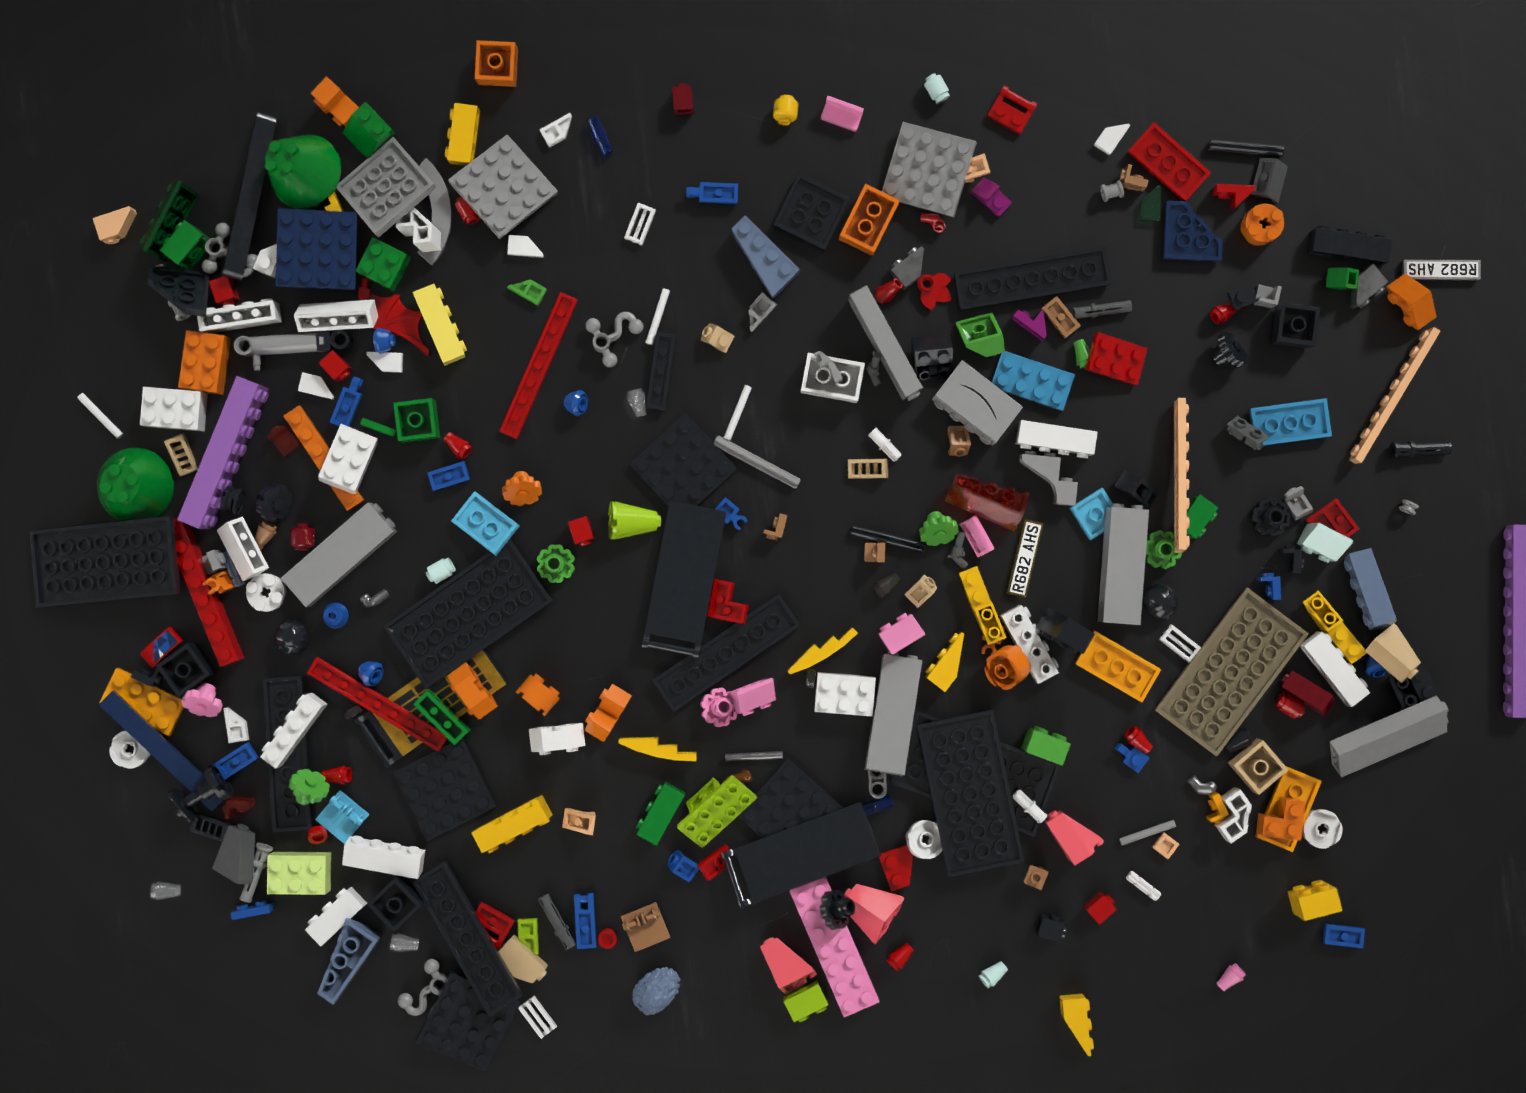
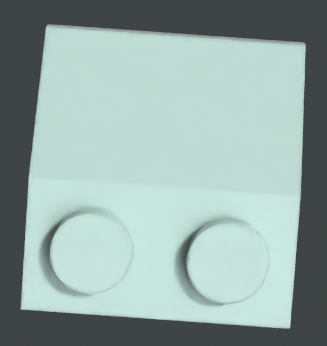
M1310 523L1305 526L1297 545L1302 547V551L1308 554L1313 552L1319 555L1318 559L1329 563V561H1337L1349 548L1353 540L1320 523Z

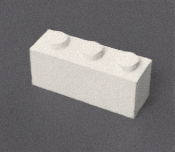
M243 517L226 522L217 530L242 581L251 579L269 568Z
M350 887L348 890L343 888L336 895L338 899L333 904L328 902L321 909L323 913L319 917L315 915L307 922L309 926L305 931L320 946L325 944L344 926L346 918L351 919L367 904L353 887Z

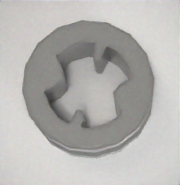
M1403 499V505L1399 506L1398 509L1407 514L1415 515V509H1418L1419 506Z

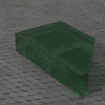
M1157 185L1140 202V221H1160L1161 185Z

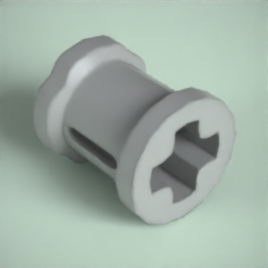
M1120 180L1114 184L1106 186L1102 184L1100 186L1104 202L1110 198L1124 197V188Z

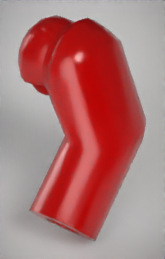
M921 212L920 222L930 223L937 233H942L945 230V223L938 214Z

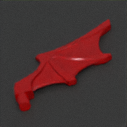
M362 278L361 287H359L358 291L359 300H375L378 319L373 328L375 330L377 328L389 330L391 333L405 338L429 356V348L424 345L419 335V322L423 317L421 311H414L405 307L399 299L400 295L395 294L391 297H381L373 294L372 290L368 289L369 279Z

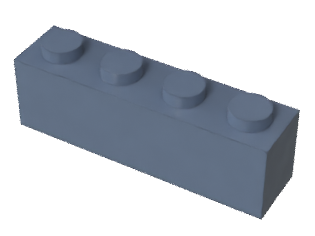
M1369 548L1348 554L1344 558V568L1347 572L1349 571L1351 577L1350 585L1356 591V601L1359 608H1362L1364 624L1368 626L1369 631L1387 629L1397 619L1372 549Z
M346 918L317 994L331 1004L336 1003L382 938V935L368 925Z

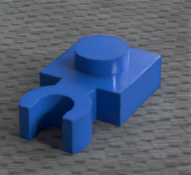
M726 497L715 508L716 510L725 511V523L728 524L732 520L737 530H741L737 525L738 520L742 519L747 523V519L744 516L737 515L740 509Z

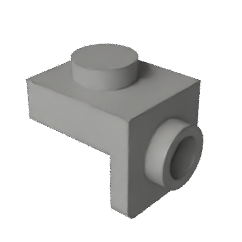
M1302 486L1289 489L1284 496V503L1288 505V510L1295 520L1313 512L1312 506L1303 494L1304 488Z
M220 550L209 551L206 553V556L202 557L208 574L226 569V559Z

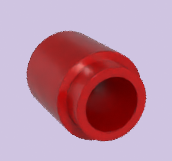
M461 196L456 199L455 207L467 225H471L481 219Z
M1282 692L1275 702L1278 710L1293 719L1302 717L1306 710L1304 707L1305 703L1289 693L1285 694Z

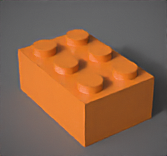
M865 184L839 236V240L873 256L900 200Z
M186 330L178 388L223 395L231 338L224 335Z

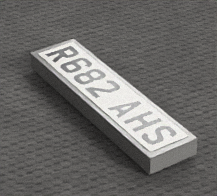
M1403 260L1402 275L1406 273L1415 280H1480L1481 260Z

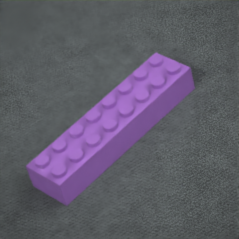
M236 376L177 520L198 529L211 530L216 525L221 498L225 495L224 490L227 486H232L231 479L233 474L237 473L240 466L238 462L247 450L246 443L248 438L250 439L254 433L253 426L255 421H258L262 411L260 409L262 404L268 399L269 388Z

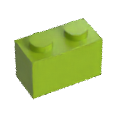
M818 980L783 997L793 1022H802L808 1019L810 1014L814 1012L820 1013L828 1006V1000Z

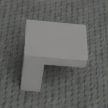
M1257 285L1255 291L1257 302L1253 304L1267 308L1277 306L1282 287L1276 286L1272 288Z

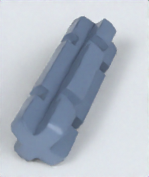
M223 552L226 559L225 565L230 577L233 578L234 586L240 587L244 585L245 581H242L228 552Z

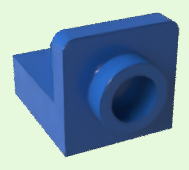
M1262 573V577H1256L1257 581H1268V585L1265 586L1268 600H1281L1280 577H1274V573Z
M678 849L669 857L666 864L674 874L687 882H690L699 870L697 863L684 856Z

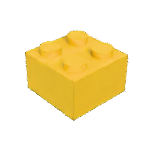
M1323 880L1311 882L1312 885L1305 887L1304 885L1294 886L1293 890L1287 891L1293 914L1304 921L1342 911L1337 888L1323 882Z

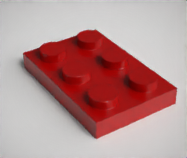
M1095 332L1085 370L1131 385H1138L1147 348Z

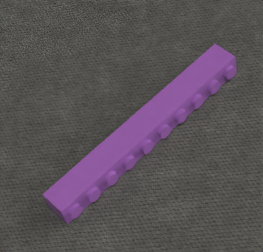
M1506 525L1503 533L1506 540V548L1503 552L1504 559H1506V567L1503 570V575L1506 579V585L1503 589L1505 606L1503 608L1505 625L1503 627L1505 644L1503 646V653L1505 655V663L1503 665V672L1505 674V682L1503 684L1505 702L1503 703V711L1507 717L1526 718V525Z

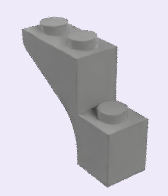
M1025 451V454L1019 456V461L1022 465L1051 485L1054 494L1053 504L1076 505L1078 482H1072L1073 478L1063 477L1059 481L1060 457H1055L1056 454L1044 453V456H1039L1034 451Z

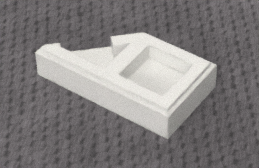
M571 113L540 129L549 148L566 139L572 119Z
M1123 124L1105 128L1094 146L1110 155L1130 125Z
M509 235L508 255L544 258L543 253L528 236Z
M366 353L382 372L403 373V353Z
M302 372L298 391L334 400V396L327 387L323 377Z
M223 708L228 743L249 740L247 721L230 708Z

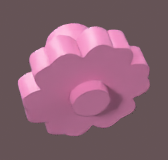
M202 683L197 690H188L183 695L181 701L182 706L189 709V712L207 717L217 716L221 712L223 704L220 699L215 698L216 688L208 683Z
M724 688L711 689L710 694L703 696L700 706L704 710L701 715L707 723H714L716 727L728 726L730 720L737 718L729 692H726Z

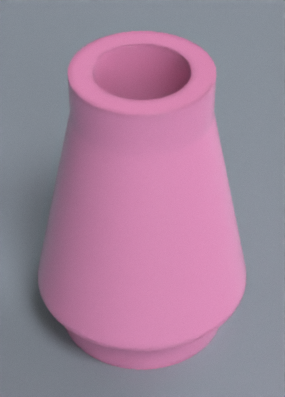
M1234 963L1232 966L1229 965L1216 983L1225 992L1228 988L1244 980L1243 977L1246 974Z

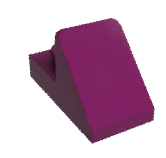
M983 178L973 188L971 193L999 218L1012 202L998 190L1000 188L999 185Z
M1043 309L1034 320L1030 319L1031 315L1026 311L1017 310L1011 319L1039 340L1045 339L1047 334Z

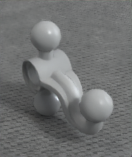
M226 223L217 224L215 227L216 238L209 239L205 244V249L210 255L208 259L203 261L202 269L208 274L214 273L217 270L216 259L226 256L227 247L223 240L230 234V227ZM220 244V250L213 253V246ZM248 255L247 267L243 278L248 277L254 271L253 267L257 260V255Z
M621 312L616 316L614 322L615 331L610 335L600 332L601 324L596 318H591L586 322L587 331L594 335L593 347L597 352L603 354L602 362L606 367L611 368L617 364V356L614 353H610L609 347L611 342L621 336L622 321L624 319L629 320L628 328L633 334H639L643 330V323L630 312ZM602 338L607 341V344L604 347H599L596 341Z
M429 959L424 964V970L431 974L433 979L430 985L421 990L419 1007L414 1008L412 1006L413 998L408 993H403L398 997V1005L412 1016H418L425 1012L427 1008V995L431 992L438 995L441 988L437 987L436 980H441L444 983L448 977L444 973L439 974V963L435 959Z

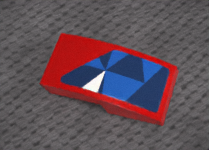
M170 626L155 638L140 655L154 668L168 654L172 653L183 640Z

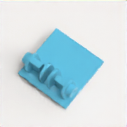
M339 790L315 820L345 844L349 837L355 833L369 816V813Z

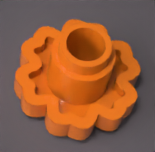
M524 471L514 473L513 477L505 481V486L502 487L504 500L510 501L511 505L523 506L525 503L531 505L538 501V496L542 494L540 482L534 481V477L529 476Z

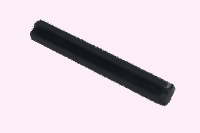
M1211 139L1208 143V150L1274 157H1282L1285 151V147L1280 145Z
M852 525L850 535L920 553L924 551L925 543L855 525Z

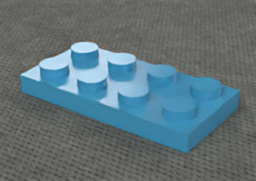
M1005 351L1000 354L991 383L1003 392L1063 411L1075 374Z
M1327 398L1249 409L1251 425L1269 435V438L1263 442L1264 445L1332 436Z

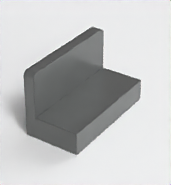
M1260 158L1253 183L1255 190L1250 195L1258 198H1268L1278 203L1288 166L1276 158Z

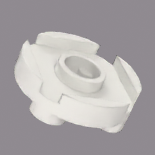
M259 574L253 577L246 585L247 600L258 611L267 612L278 609L286 596L284 582L272 574ZM264 587L271 590L268 598L262 595Z
M126 730L115 735L109 750L113 762L118 766L128 769L142 765L151 755ZM128 744L134 747L133 754L126 752Z
M1317 809L1309 812L1302 829V835L1309 844L1325 849L1340 840L1343 828L1333 812ZM1324 824V827L1327 829L1319 834L1318 826Z
M920 820L915 822L906 832L905 838L908 849L917 858L931 859L941 853L942 845L937 823ZM923 835L929 836L927 845L922 843Z

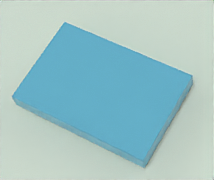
M475 491L451 520V522L495 556H497L520 526Z

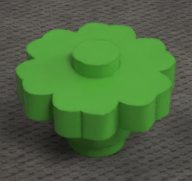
M939 511L928 514L927 520L923 523L924 527L919 529L921 541L932 546H938L940 543L947 544L954 540V535L959 533L957 521L952 520L950 516L942 515Z
M1161 530L1149 534V540H1147L1146 562L1154 568L1160 566L1163 569L1174 566L1176 564L1175 559H1179L1182 556V553H1174V534L1170 531L1164 533Z
M560 544L550 545L548 550H541L540 555L537 557V561L540 563L537 571L542 578H548L550 583H561L564 577L570 578L575 571V566L572 564L575 561L574 555H572L571 550H564Z
M309 769L298 770L289 781V788L294 790L293 795L296 797V801L302 805L321 802L322 798L327 796L330 785L325 782V776L317 771L311 772Z

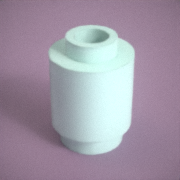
M934 73L925 79L926 83L924 86L936 104L950 97L949 89L941 75L936 76Z
M442 558L427 567L426 576L430 582L434 581L437 584L453 575L456 569L449 558Z

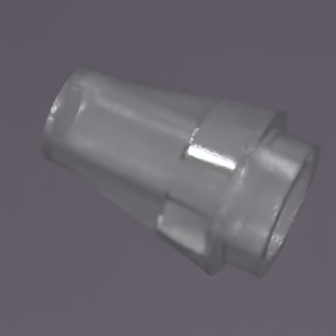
M642 388L628 391V397L626 398L635 416L647 415L645 392L642 391Z
M159 881L152 883V899L158 901L181 895V884Z
M397 933V935L392 934L390 950H395V952L417 951L419 939Z

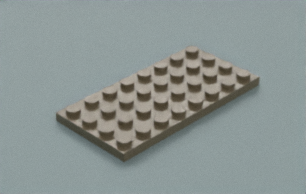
M1245 587L1203 643L1201 649L1191 662L1188 663L1154 710L1214 756H1218L1309 633L1249 588Z

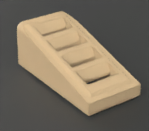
M185 433L164 441L179 476L198 470ZM181 441V445L173 446V443ZM184 448L185 452L176 454L175 451ZM187 455L188 459L179 462L178 458ZM187 463H190V464H191V466H189V467H187V468H184V469L181 468V466L184 465V464H187Z
M848 459V479L888 478V459ZM855 463H858V475H855ZM863 463H866V474H863ZM870 463H874V474H871ZM878 463L882 465V474H878Z

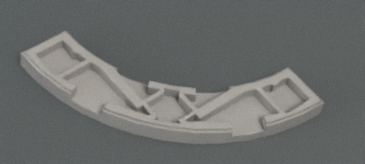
M425 158L419 167L437 187L429 194L432 207L431 223L441 232V250L422 252L419 249L417 253L433 266L444 251L451 232L452 205L443 178L434 165Z

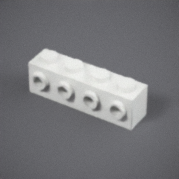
M262 299L261 302L257 303L243 302L242 305L238 306L232 304L224 305L223 308L219 309L211 307L207 308L206 317L197 316L199 331L210 334L282 322L279 303L272 299Z
M375 300L300 304L294 314L298 332L373 328L378 319Z
M1020 420L1018 422L1015 444L1020 445L1021 449L1031 450V447H1037L1040 452L1050 453V450H1056L1060 455L1076 453L1079 458H1088V456L1094 455L1097 431Z
M1018 605L999 615L1014 644L1020 646L1031 665L1030 674L1035 683L1039 684L1059 673L1056 669L1059 666L1054 657L1050 658L1047 652L1050 649L1044 640L1041 641L1038 636L1040 630L1036 628L1037 625L1035 623L1032 625L1029 619L1031 614L1026 606L1023 608L1022 605Z
M1316 631L1303 641L1299 647L1346 706L1353 707L1370 693L1367 689L1368 685L1362 678L1357 677L1355 674L1356 669L1350 663H1346L1343 659L1344 654L1342 651L1332 645L1331 637L1326 632Z
M303 694L296 703L298 705L294 711L291 710L285 717L286 723L283 727L279 726L274 732L275 738L272 742H267L263 747L262 751L264 753L261 755V758L274 768L283 766L327 706V703L315 694Z
M350 836L344 845L342 865L418 879L423 871L425 850L416 846L406 847L401 846L399 843H384L378 839L368 840L363 839L361 836Z

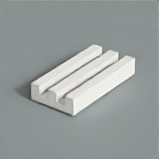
M638 203L624 239L642 246L656 209ZM642 208L644 209L634 236L631 237L630 234ZM648 211H650L648 220L646 222V225L639 240L637 239V237L645 220L646 214Z
M1172 624L1168 626V629L1159 638L1160 641L1188 663L1191 662L1201 649L1199 645ZM1170 632H1175L1187 643H1189L1192 647H1194L1195 650L1192 651L1191 649H1189L1186 645H1184L1181 641L1174 637ZM1168 636L1171 640H1173L1176 644H1178L1181 648L1190 654V657L1185 655L1182 651H1180L1177 647L1170 643L1166 639V637Z
M535 995L518 1007L541 1039L557 1027ZM531 1002L534 1003V1005L537 1007V1009L549 1023L550 1027L546 1026L541 1017L530 1004ZM525 1007L529 1009V1011L532 1013V1015L535 1017V1019L544 1031L540 1029V1027L537 1025V1023L534 1021V1019L531 1017V1015L528 1013Z

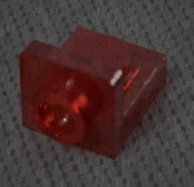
M283 425L275 426L270 430L271 434L267 436L269 440L273 441L283 456H287L301 445L291 431Z
M236 797L227 799L223 805L225 819L234 817L235 809L236 812H247L254 807L255 799Z

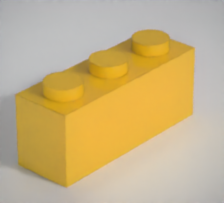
M454 103V109L450 111L452 126L448 128L447 138L450 141L449 147L446 146L445 158L452 165L467 166L474 160L480 117L478 106Z

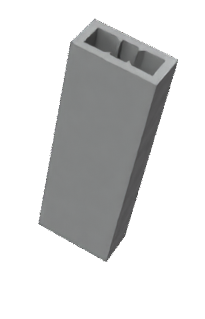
M868 286L850 294L848 301L875 351L881 354L880 360L902 400L908 399V401H911L918 397L923 387Z
M368 502L281 577L283 582L305 607H311L397 532L394 529L396 525L390 518L386 519L381 514L383 510L378 504Z
M1113 503L1112 507H1106L1097 622L1141 625L1149 510L1143 509L1141 505H1131V508H1124V504Z
M890 652L882 656L864 770L897 776L905 775L922 660H918L917 656L907 655L906 657H900L899 653L892 655Z
M1434 696L1330 741L1331 763L1339 775L1344 777L1447 732V724L1449 723L1447 718L1448 707L1445 702H1441L1437 696Z

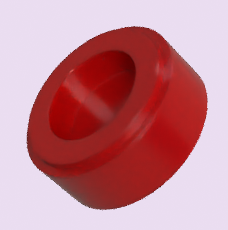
M314 826L307 832L308 840L312 844H321L328 838L327 830L323 826Z
M610 928L603 929L598 935L599 945L605 949L615 946L617 942L616 932Z

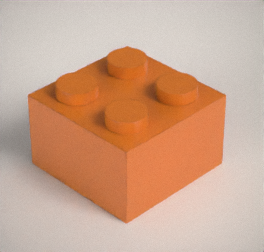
M477 40L475 80L477 84L516 87L518 47L516 43Z

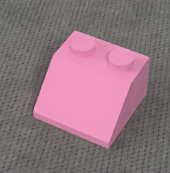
M904 613L896 618V623L892 625L887 623L879 628L881 632L878 635L890 654L893 655L926 635L912 614L907 615Z
M773 678L762 679L729 692L736 714L742 713L743 716L753 713V709L759 706L761 709L771 706L772 701L776 700Z

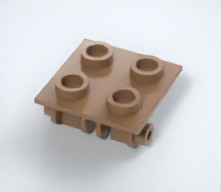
M657 902L621 916L622 926L627 931L635 952L671 938Z

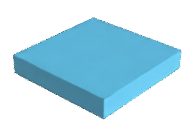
M1103 487L1076 503L1075 506L1070 507L1089 540L1104 532L1106 507H1112L1113 504Z

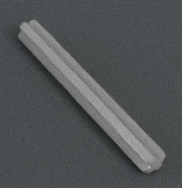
M721 436L716 437L714 445L719 449L794 489L798 487L800 478Z

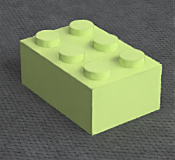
M272 852L267 855V894L325 895L331 891V852Z

